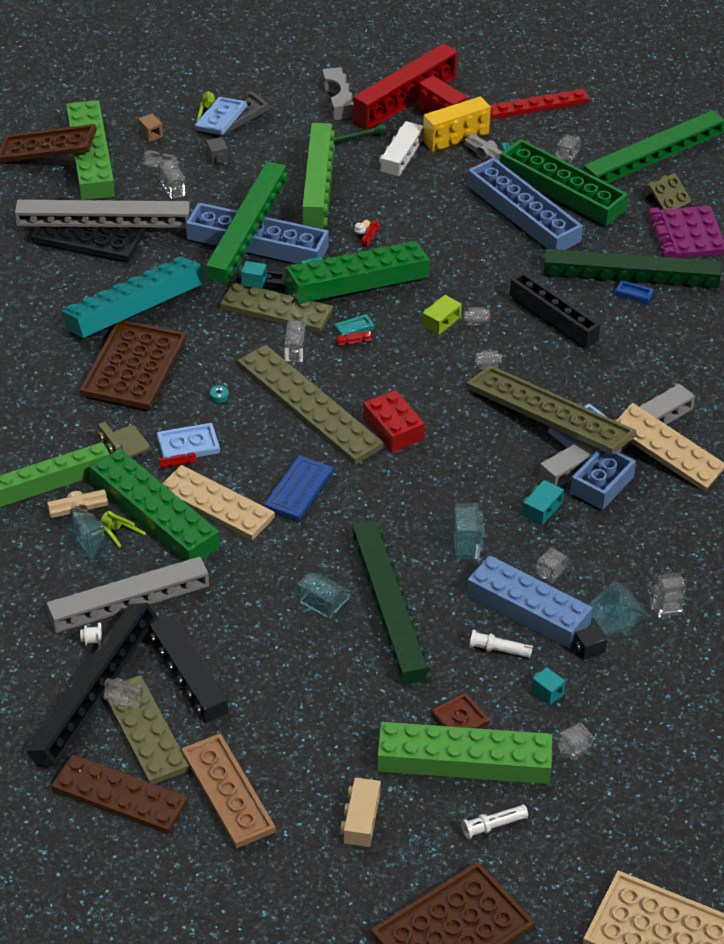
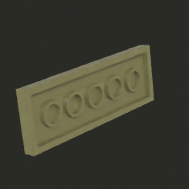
M237 282L232 283L220 303V307L223 310L320 334L333 312V306L315 301L298 304L291 295L242 286L241 283Z
M140 675L111 685L104 694V698L147 782L156 784L190 771L188 762L142 676Z

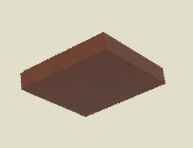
M466 692L431 710V715L440 726L482 729L490 724L488 716Z

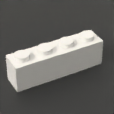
M405 121L403 126L399 128L397 135L393 137L391 144L386 147L385 153L380 156L381 172L400 176L423 141V125Z

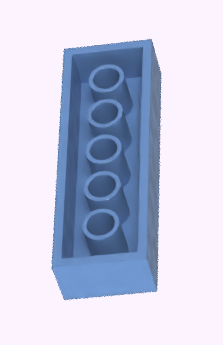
M490 555L468 579L467 596L569 649L573 646L576 632L587 629L591 624L593 607Z

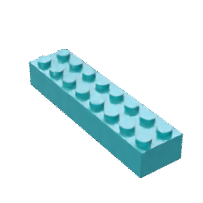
M177 257L170 263L159 265L157 269L145 271L139 277H131L125 283L116 284L112 289L100 291L94 297H87L78 304L68 305L67 309L61 311L68 331L85 338L205 283L200 264L184 257Z

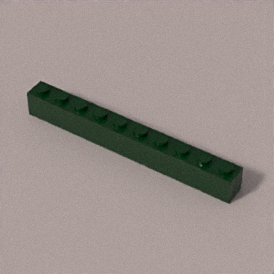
M546 249L544 276L719 288L721 261Z
M376 520L353 524V541L401 684L403 686L425 682L427 672L430 671L429 663L423 658L424 649L422 644H418L417 629H413L412 615H408L407 600L402 598L403 589L397 583V571L392 569L393 561L392 557L387 554V543L382 540V528H378Z

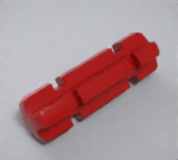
M374 220L370 223V226L361 238L362 246L365 245L367 247L370 245L380 228L378 221Z
M370 331L346 334V336L343 334L336 337L338 346H343L345 343L349 345L362 343L363 340L364 342L372 340Z
M194 452L187 453V455L170 456L168 459L167 457L159 459L161 469L197 462Z

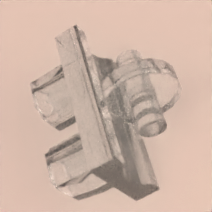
M115 678L114 680L106 679L105 700L114 702L115 707H121L122 704L137 709L141 707L143 685L138 683L130 685L120 678Z

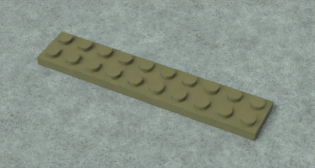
M267 345L237 360V365L353 464L356 465L384 448L382 440Z
M491 365L466 382L467 389L611 455L615 454L636 437V430Z

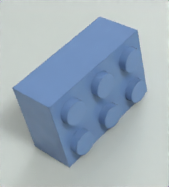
M599 449L573 475L570 493L603 510L634 478L636 461L619 452L611 455Z

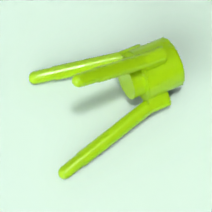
M209 91L202 96L197 122L202 116L203 108L209 109L215 102L214 94Z
M111 511L104 513L101 518V523L104 525L103 530L108 533L118 548L121 547V544L111 530H118L123 525L141 535L146 534L135 527V523Z

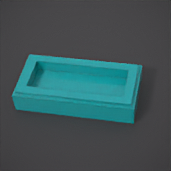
M365 314L334 324V329L338 335L344 334L346 336V334L363 333V331L374 330V324L368 315Z

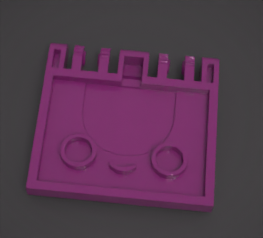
M711 206L666 210L651 208L648 210L647 213L651 223H653L652 226L658 243L661 245L663 257L689 258L724 254V238Z

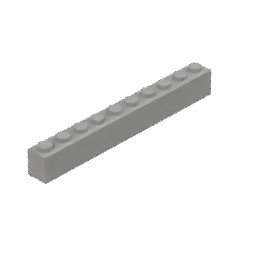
M17 200L15 216L17 226L186 228V222L190 217V202Z
M678 384L673 388H669L661 395L655 396L654 399L647 403H643L640 408L667 425L693 409L695 395L681 384ZM583 441L574 443L567 449L558 452L555 456L544 460L540 464L539 477L543 481L546 480L561 487L571 481L573 475L599 449ZM628 442L617 452L626 449L627 447L631 446L632 443Z

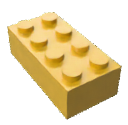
M480 96L424 114L423 142L434 152L464 142L470 133L478 137L488 134L491 106Z

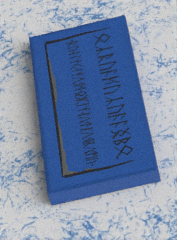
M299 455L270 495L264 507L274 511L276 514L299 522L333 473V467Z

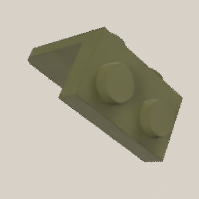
M676 173L669 176L664 175L655 183L654 181L645 185L646 189L641 192L644 199L654 195L662 210L681 208L691 202Z
M106 422L98 424V439L104 443L109 454L121 449L132 458L149 451V444L134 425L113 432Z

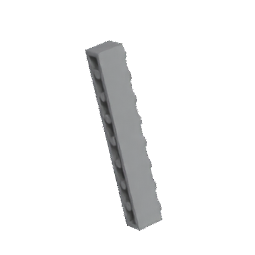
M196 557L47 602L48 616L55 632L58 633L123 613L129 604L146 602L153 604L208 587V571L201 557Z

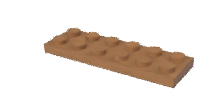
M221 733L181 748L191 771L235 848L276 833L274 823Z

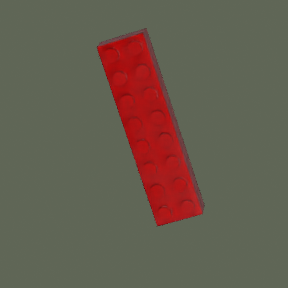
M443 43L355 95L353 98V123L365 130L373 128L376 123L384 122L418 101L419 83L432 75L445 83L455 79L457 51Z

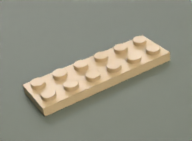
M634 403L616 420L636 430V437L630 443L704 492L707 491L724 470V462Z
M183 465L162 483L197 513L251 541L275 518L274 511Z

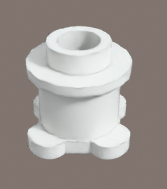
M98 623V627H87L85 625L84 629H81V642H85V646L90 643H98L100 647L102 644L101 623Z

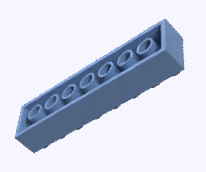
M489 159L468 170L467 186L547 249L566 250L581 242L582 224L497 159Z
M198 202L186 222L187 239L218 246L237 211ZM265 217L264 223L260 224L259 231L253 236L252 244L248 245L246 252L301 264V261L320 256L323 259L329 247V231Z

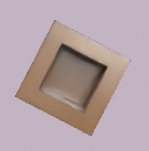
M153 114L138 119L139 132L148 142L163 137L162 123Z

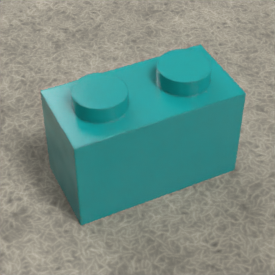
M544 480L539 486L537 485L529 497H525L523 500L522 516L543 525L563 503L564 489Z

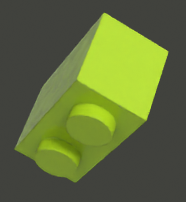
M444 295L423 311L422 326L440 335L461 318L462 304Z

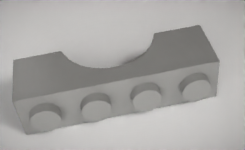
M341 67L322 69V83L325 92L336 94L331 97V113L334 120L353 118L352 93L349 92V83H346V74L342 72Z

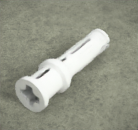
M476 630L472 631L469 648L479 647L486 649L487 652L492 650L501 651L529 659L533 648L532 645L496 638L491 633L489 635L477 633Z
M522 804L521 806L489 816L481 814L478 818L469 821L466 819L462 820V830L465 837L471 839L473 835L489 833L492 828L528 818V811L526 806Z

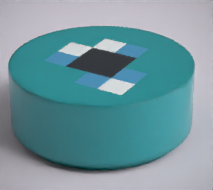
M214 386L210 390V398L216 403L225 402L229 398V391L225 386Z

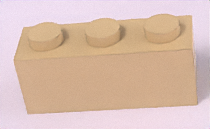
M355 778L353 786H349L348 799H350V804H345L344 816L347 818L346 821H342L340 834H344V844L370 847L380 799L381 781Z

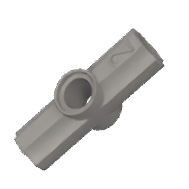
M473 133L467 136L464 145L474 150L479 159L485 161L495 158L500 162L502 151L498 149L494 141L489 140L486 142Z

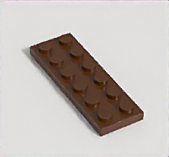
M95 124L5 135L0 149V163L89 152L97 128Z
M73 754L51 786L53 792L168 835L188 803L187 796Z

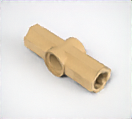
M104 489L85 494L81 491H73L68 494L67 498L47 502L50 518L68 514L80 517L85 515L90 509L108 506Z

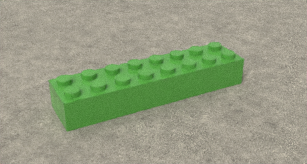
M99 101L66 104L69 127L95 124L97 128L90 151L74 154L81 200L115 197L114 180Z
M312 123L303 199V225L323 230L328 224V217L325 216L329 214V195L331 193V174L333 172L335 151L333 141L335 130H332V124Z
M381 722L377 772L550 784L552 734Z

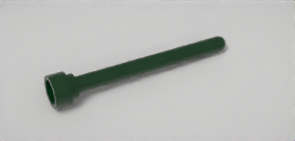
M384 122L376 123L373 128L335 136L333 141L338 143L372 134L386 135V126Z

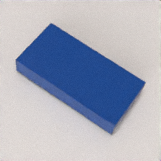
M622 280L615 290V296L647 305L654 295V289Z

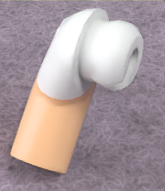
M364 220L362 223H357L354 228L355 233L358 235L364 234L370 226V222Z

